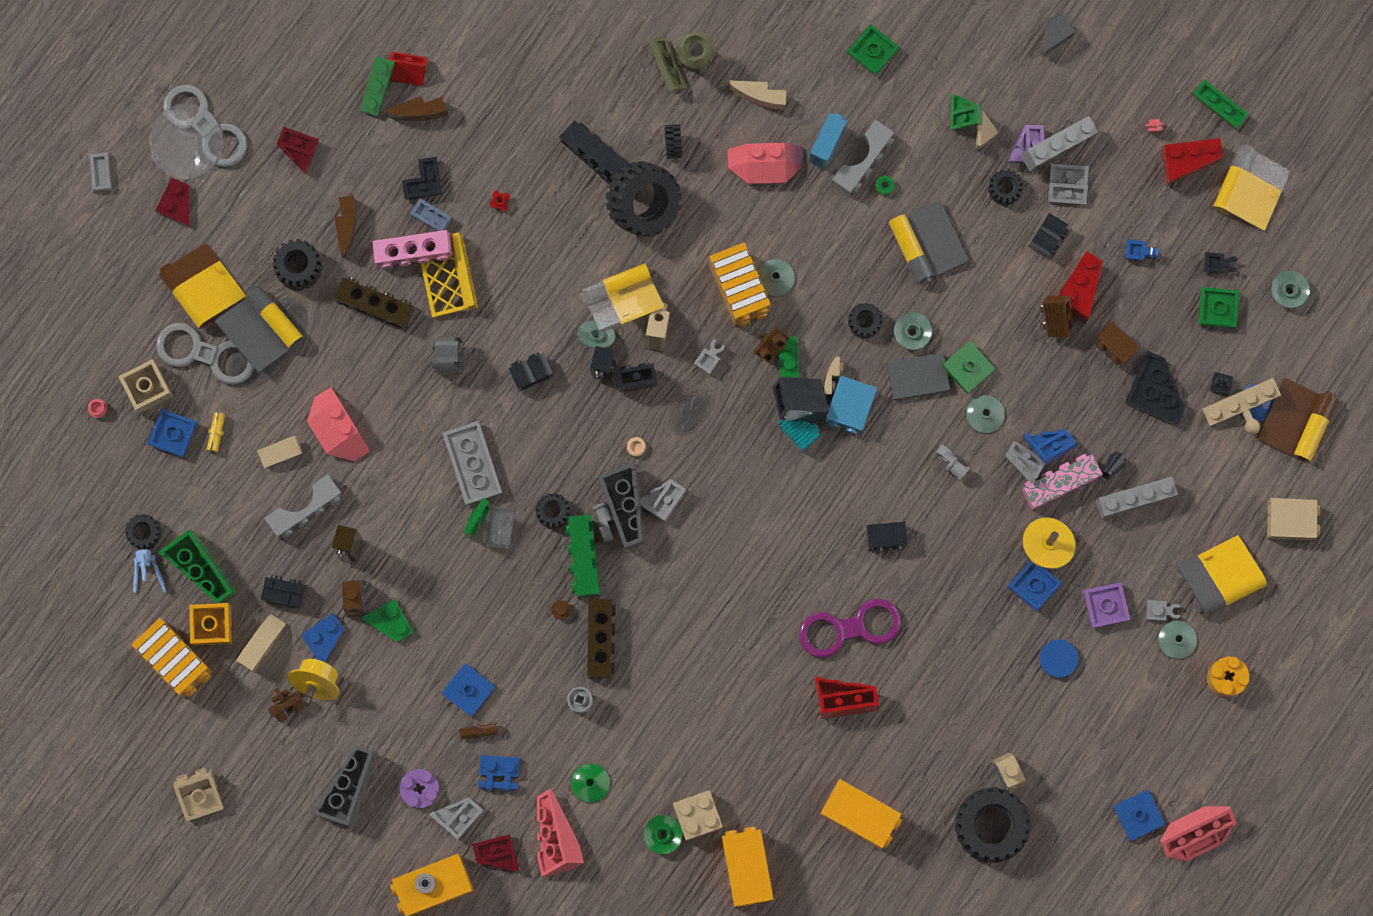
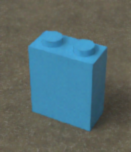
M829 113L811 150L809 163L824 170L827 169L845 131L847 121L844 120L843 116L834 113V115Z
M840 376L825 422H828L830 427L836 429L842 427L847 429L848 433L857 435V433L861 434L877 388Z

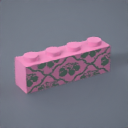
M1083 454L1076 458L1077 462L1071 465L1067 462L1059 466L1060 470L1054 473L1052 470L1041 475L1042 479L1035 481L1033 484L1029 481L1024 483L1025 487H1023L1022 492L1031 510L1037 509L1100 478L1103 474L1093 455L1087 456Z

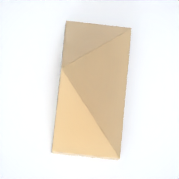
M984 111L982 112V125L976 126V150H981L998 134V131Z

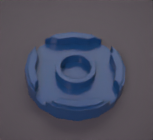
M1062 639L1048 642L1041 649L1039 655L1041 668L1048 676L1054 678H1064L1070 675L1076 669L1078 663V653L1075 647Z

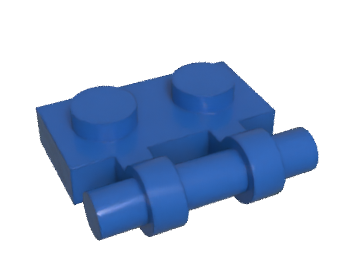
M481 755L479 775L487 776V781H479L478 788L486 789V791H492V789L504 790V792H510V790L517 791L518 783L510 781L511 777H519L520 758ZM493 776L504 777V782H493Z

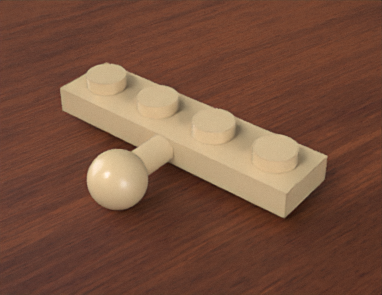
M1271 378L1202 409L1210 427L1243 413L1246 420L1245 430L1249 434H1256L1260 430V423L1253 419L1250 409L1278 398L1281 394L1274 378Z

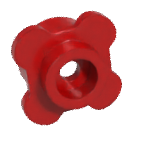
M497 190L494 191L490 207L506 211L508 209V200L511 198L510 194H503Z

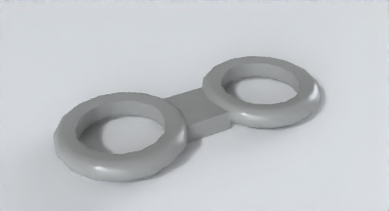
M181 85L175 87L167 94L163 104L164 115L174 126L185 129L193 127L204 138L202 144L203 153L209 162L216 166L229 167L241 161L246 154V136L235 125L217 124L207 114V98L200 89L191 85ZM183 93L193 94L200 101L199 112L189 120L176 118L171 110L175 97ZM220 132H231L239 139L237 153L228 159L217 158L211 152V140Z
M175 323L168 325L157 338L156 348L158 356L164 363L172 367H184L194 361L205 363L211 366L212 373L219 381L231 385L243 383L254 371V367L248 362L245 371L238 376L231 377L223 374L218 366L219 357L227 349L236 348V346L231 341L223 342L219 346L201 342L198 332L188 324ZM176 331H184L190 334L194 342L191 353L182 359L169 357L164 348L167 337Z

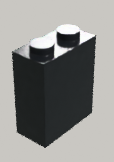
M779 377L772 386L779 420L821 422L829 412L821 379Z

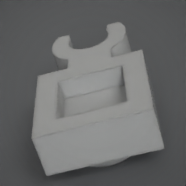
M716 339L711 342L710 350L708 351L704 348L694 362L696 367L708 375L711 374L720 361L717 354H721L725 349V345H722L720 349L714 347L717 342Z
M1147 600L1146 620L1166 621V616L1178 619L1180 615H1174L1172 610L1180 608V605L1173 604L1167 607V601Z

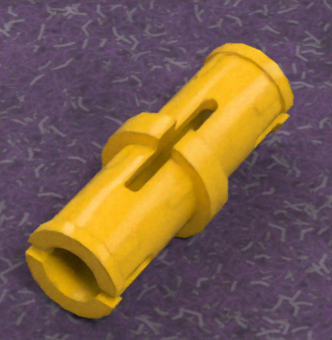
M214 412L212 426L208 431L210 435L206 450L218 453L220 439L224 434L222 429L226 415Z

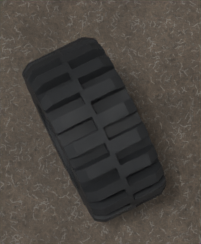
M646 161L632 162L629 164V167L624 166L621 168V172L614 175L613 183H610L608 186L610 188L609 193H606V199L609 200L606 203L607 210L611 211L609 212L610 218L614 220L618 227L639 237H652L654 233L658 235L663 232L664 228L668 229L671 226L670 222L672 220L675 221L677 217V210L680 211L681 205L679 201L682 200V195L678 193L680 186L676 183L674 175L670 174L668 170ZM652 183L654 188L653 202L644 213L636 215L633 208L634 197L641 187Z
M993 787L974 792L960 805L955 817L954 828L958 843L960 842L962 849L970 854V857L978 859L980 862L998 863L1014 857L1024 848L1025 843L1029 839L1028 835L1029 831H1031V825L1029 822L1030 815L1026 811L1027 807L1019 800L1017 795L1011 794L1006 789L1002 790ZM987 807H997L1003 810L1011 822L1009 835L1004 841L997 844H989L982 841L975 832V818L981 810Z

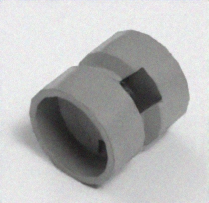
M584 687L573 688L567 696L569 708L576 714H585L593 706L592 695Z

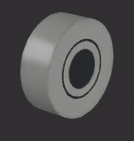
M420 874L416 878L415 886L421 893H430L435 888V879L430 874Z

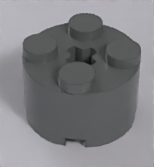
M446 336L432 339V349L435 350V357H432L431 364L432 369H435L438 375H459L463 373L461 370H464L465 351L460 347V343H463L461 336Z

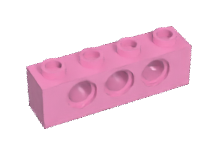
M447 230L373 241L375 264L382 269L392 268V265L396 264L408 266L411 265V262L417 261L418 263H428L430 259L442 261L453 256L451 234ZM435 244V249L428 252L429 245ZM416 246L417 251L414 254H409L410 249ZM398 249L397 256L391 257V252Z

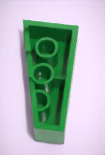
M592 514L568 517L569 525H566V534L571 539V544H568V555H572L573 563H569L570 575L574 574L575 582H571L572 594L576 593V598L600 596Z
M189 529L159 551L163 557L169 560L173 566L178 568L217 604L226 603L238 594L195 531Z

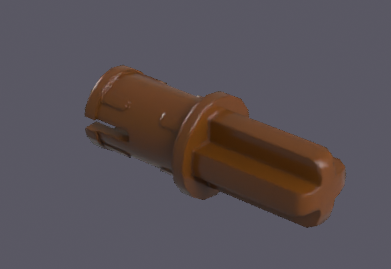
M497 723L477 724V726L460 728V739L477 737L481 739L484 736L498 735Z

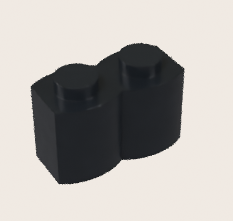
M1048 213L1028 247L1047 259L1050 254L1054 256L1059 248L1056 245L1059 239L1064 240L1069 231L1066 229L1068 224Z
M537 352L530 355L527 361L522 362L519 360L511 364L509 372L518 392L553 377V372L544 353L539 354Z

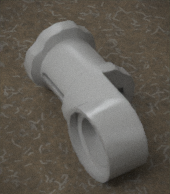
M941 445L937 449L936 454L948 463L945 471H950L960 482L970 468L958 462L955 454L946 446Z
M608 502L592 507L598 516V528L604 543L613 540L608 523L614 521V518L609 511Z

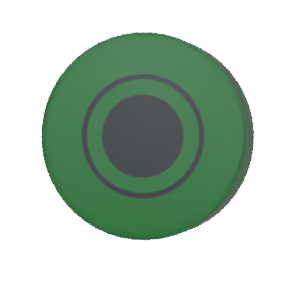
M881 176L876 181L875 189L880 195H889L894 190V181L889 176Z

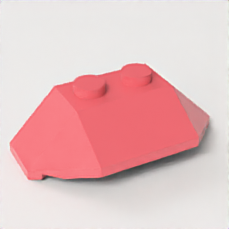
M788 143L744 144L728 149V169L733 171L747 184L786 183L804 166L803 147Z
M332 388L315 396L307 422L326 454L355 462L370 453V450Z
M1204 806L1170 823L1160 842L1167 858L1189 861L1223 844L1232 828L1237 825L1231 807Z

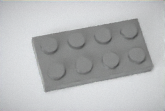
M479 421L443 432L442 434L466 506L479 502L482 498L488 499L503 494Z

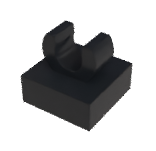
M1214 372L1209 391L1228 396L1233 376Z

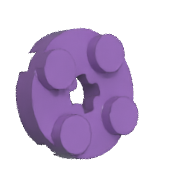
M416 769L410 771L402 778L400 795L409 806L423 809L432 805L437 798L439 784L435 776L429 771ZM420 783L421 786H425L422 794L414 792L416 784Z

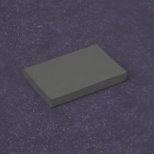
M944 353L887 362L893 400L950 391L947 371L942 367L945 363Z

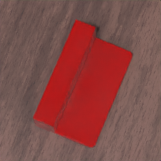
M391 51L389 60L395 61L390 80L423 86L429 57Z

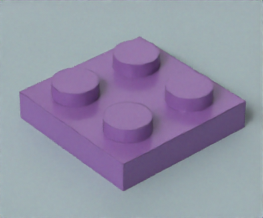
M1121 582L1083 591L1092 629L1130 620Z

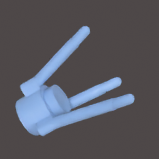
M151 550L136 551L133 593L137 592L139 568H141L142 580L145 582L146 567H150V563L154 567L163 592L166 593L167 589L157 566L155 555H151Z

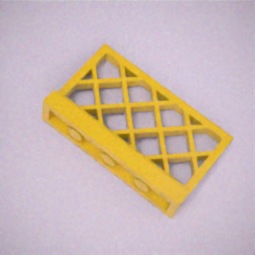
M459 232L451 234L454 258L448 257L441 265L433 262V259H430L427 264L421 263L432 318L468 309H478L463 236ZM431 244V245H429V247H432L433 249H435V247H434L435 244ZM449 258L455 262L452 272L444 269ZM431 263L439 267L434 277L430 276L427 272ZM442 270L450 274L444 284L437 280ZM452 277L459 280L456 290L447 286ZM435 281L443 286L438 295L431 291ZM446 288L454 292L448 302L440 298ZM456 295L463 298V306L455 307L451 304ZM438 300L447 304L443 311L440 312L435 310Z

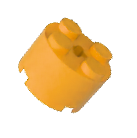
M1224 657L1210 666L1207 683L1214 694L1222 697H1233L1246 688L1249 683V671L1240 659ZM1226 674L1231 675L1230 680H1225L1224 677L1226 676Z

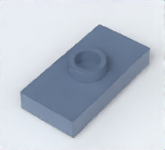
M422 199L418 200L410 213V216L436 231L446 230L452 220L451 216Z

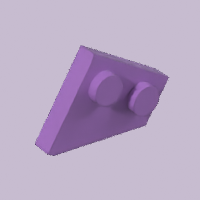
M1025 125L1008 163H1024L1020 155L1027 149L1044 141V125Z

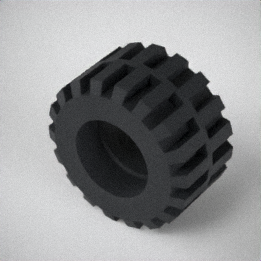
M291 239L288 240V244L282 243V247L276 249L277 254L273 255L274 262L272 263L278 280L285 287L289 286L292 290H295V288L303 290V287L310 288V284H315L317 282L316 278L321 276L322 261L318 251L305 240L302 242L300 239H296L293 242ZM294 256H304L308 259L307 268L298 274L290 273L287 270L288 261Z

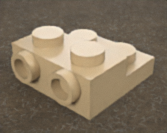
M201 768L195 771V775L189 777L187 774L180 775L176 778L177 781H174L173 787L186 822L224 809L211 769Z

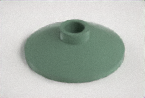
M772 259L766 261L758 270L764 290L769 296L778 297L785 295L794 285V271L783 260ZM777 273L780 277L778 279H774L772 275Z
M1284 271L1278 274L1271 286L1274 300L1286 308H1296L1302 305L1307 300L1310 291L1306 278L1296 271ZM1286 288H1291L1292 293L1288 294Z
M916 312L902 315L894 326L896 341L902 347L909 350H917L924 347L932 335V327L929 320L924 315ZM911 329L916 331V334L913 336L909 334Z
M587 321L578 328L577 335L579 340L590 348L595 349L596 346L608 348L615 341L614 330L604 322Z
M983 395L971 401L967 408L966 416L969 425L974 430L980 433H991L1002 425L1005 412L999 400L992 396ZM988 410L990 415L984 416L983 411Z
M1175 620L1162 627L1159 632L1158 643L1165 655L1173 659H1182L1189 656L1195 650L1197 635L1191 625L1184 621ZM1177 635L1182 637L1181 642L1175 640Z

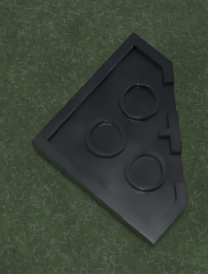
M1147 350L1124 403L1178 426L1185 410V405L1178 393L1174 378L1171 376L1166 359Z

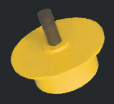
M1053 518L1037 519L1028 525L1023 534L1025 553L1030 561L1039 567L1047 569L1060 568L1066 565L1074 555L1076 547L1074 536L1071 530L1059 520Z
M305 659L302 661L299 669L292 670L288 674L289 683L296 690L305 694L302 702L305 706L310 705L312 698L334 700L339 696L340 691L335 684L338 672L331 665L323 661Z

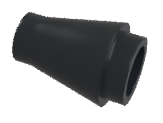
M1120 452L1110 454L1101 471L1102 476L1105 479H1111L1113 475L1126 466V457Z

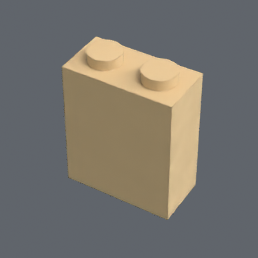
M1270 498L1268 500L1267 539L1314 541L1320 535V524H1317V517L1320 516V505H1317V500Z

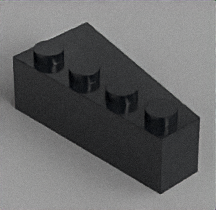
M574 120L559 136V140L608 184L613 183L614 175L616 173L619 174L621 168L624 166L629 167L628 162L616 154L613 149L606 146L597 135L591 134L582 122L578 123Z

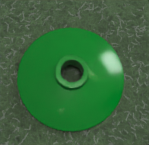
M582 765L572 776V791L578 799L584 802H597L604 798L609 791V776L599 765ZM588 779L594 780L593 786L587 785Z
M668 815L653 817L644 828L643 837L645 844L651 851L657 854L673 852L678 848L682 840L680 824ZM662 831L667 834L664 839L659 837V833Z

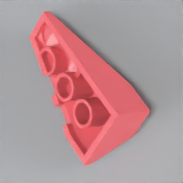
M552 789L545 791L537 796V821L540 822V833H537V840H540V852H537V859L542 877L571 871L584 863L580 845Z

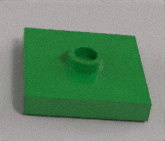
M870 24L849 48L847 54L876 77L900 47Z
M1201 287L1198 325L1236 329L1240 290Z
M971 341L967 342L942 365L966 394L995 370L994 366Z
M482 498L476 510H473L468 518L469 522L463 532L465 537L469 539L474 538L491 509L489 501Z

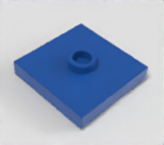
M161 409L147 444L184 458L198 422Z
M1030 561L1007 588L1037 613L1062 583L1045 568L1039 567Z
M464 663L441 694L470 717H473L496 686Z
M1148 789L1112 806L1129 841L1165 825Z

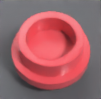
M1160 119L1149 120V124H1145V127L1148 128V131L1163 130L1164 122L1160 123Z
M94 399L88 405V412L94 418H101L107 412V405L101 399Z

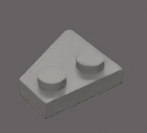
M1015 441L1005 455L1032 484L1045 465L1036 453Z
M670 479L663 483L661 487L654 488L649 491V494L640 498L641 507L666 522L687 490Z
M468 797L460 802L434 811L430 816L459 840L484 810Z

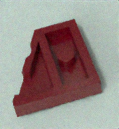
M283 127L277 141V146L304 174H307L319 139Z
M171 178L155 210L156 213L189 227L190 186L175 178Z
M510 834L472 844L478 864L516 872L520 871Z

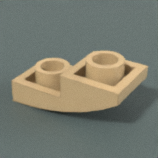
M835 357L828 370L824 385L825 398H831L832 392H835V381H832V379H839V375L843 374V362H840V357Z
M296 435L257 450L264 468L302 454Z

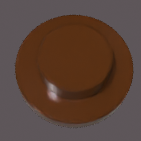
M564 600L556 601L551 607L552 615L559 620L567 618L571 611L570 605Z

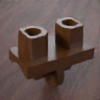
M775 326L769 333H765L762 336L763 340L753 352L766 362L771 363L777 352L787 345L786 342L790 339V336Z
M277 688L275 689L277 695L271 698L275 704L268 708L271 716H275L282 723L289 718L285 711L286 708L292 706L295 713H298L304 709V705L298 690L290 694L288 689L280 692Z

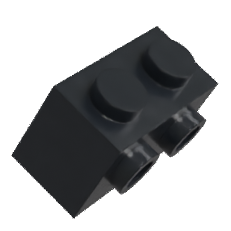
M596 346L590 365L591 375L594 376V379L600 381L609 380L610 375H614L616 371L615 351Z
M641 363L636 367L623 366L616 370L620 393L657 386L654 363Z

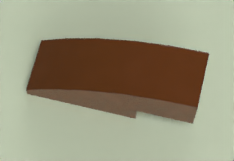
M422 96L386 109L389 118L406 121H425L448 115L442 97L424 103Z
M354 195L339 197L342 216L334 217L342 258L347 257L355 235L357 210Z

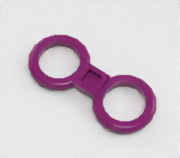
M871 599L858 609L856 617L840 621L832 614L817 612L808 616L802 622L799 630V641L807 653L818 658H825L836 654L842 647L844 640L859 636L873 644H884L891 641L898 634L901 626V616L897 608L891 602L884 599ZM873 607H883L892 615V629L883 636L871 635L863 625L864 614ZM818 620L830 622L837 631L836 642L826 650L814 648L807 639L808 627Z

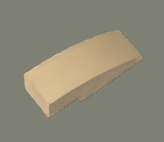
M730 80V90L740 97L760 106L785 110L786 90H767L768 82Z
M270 614L255 632L236 661L255 672L287 624Z

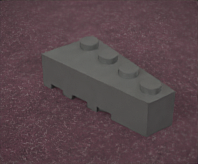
M633 462L598 476L624 548L627 550L645 543L637 465Z
M355 745L342 765L340 772L335 776L331 786L324 793L319 805L312 814L353 827L378 753Z

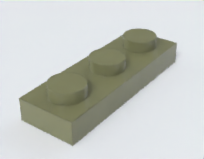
M661 37L650 40L649 44L669 92L686 89L687 86L667 38Z

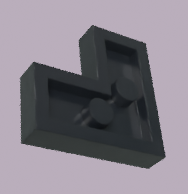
M437 156L418 159L421 177L402 180L405 200L443 195Z

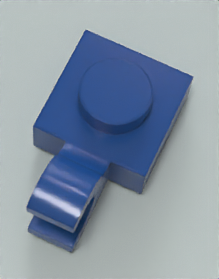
M1127 239L1125 260L1144 262L1145 256L1153 259L1158 258L1159 248L1146 247V241Z

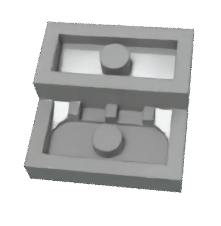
M1050 163L1048 202L1086 204L1089 166Z

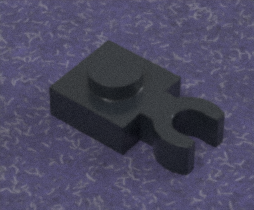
M1205 252L1203 272L1222 274L1223 269L1235 272L1237 268L1231 267L1230 262H1236L1237 257L1224 259L1223 253Z

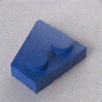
M1067 430L1042 432V435L1031 436L1030 433L1024 435V440L1045 465L1077 447V442Z
M334 613L302 633L301 636L317 660L326 662L337 640L342 635L344 628Z

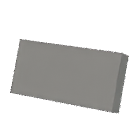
M109 153L89 154L92 191H112Z

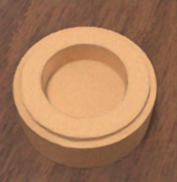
M634 437L628 441L627 451L631 456L640 457L645 453L646 444L643 439Z

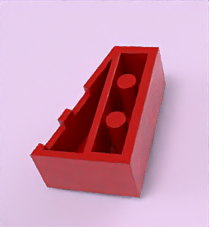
M1221 138L1164 145L1161 154L1166 187L1191 174L1219 163L1223 157Z
M1088 251L1085 252L1058 295L1070 296L1071 313L1086 323L1090 317L1103 262Z
M815 676V687L821 719L879 710L876 686L853 682L847 683Z

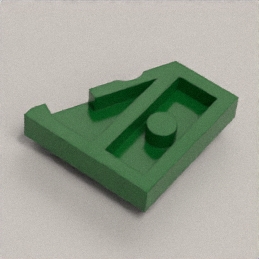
M952 94L950 130L959 131L982 125L983 106Z
M395 599L362 617L365 622L387 635L396 643L414 634Z

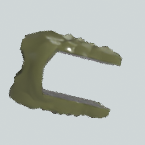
M700 31L686 33L676 49L678 64L699 69V75L705 73L707 66H711L715 53L712 39ZM694 42L700 43L703 46V53L697 57L689 54V49Z

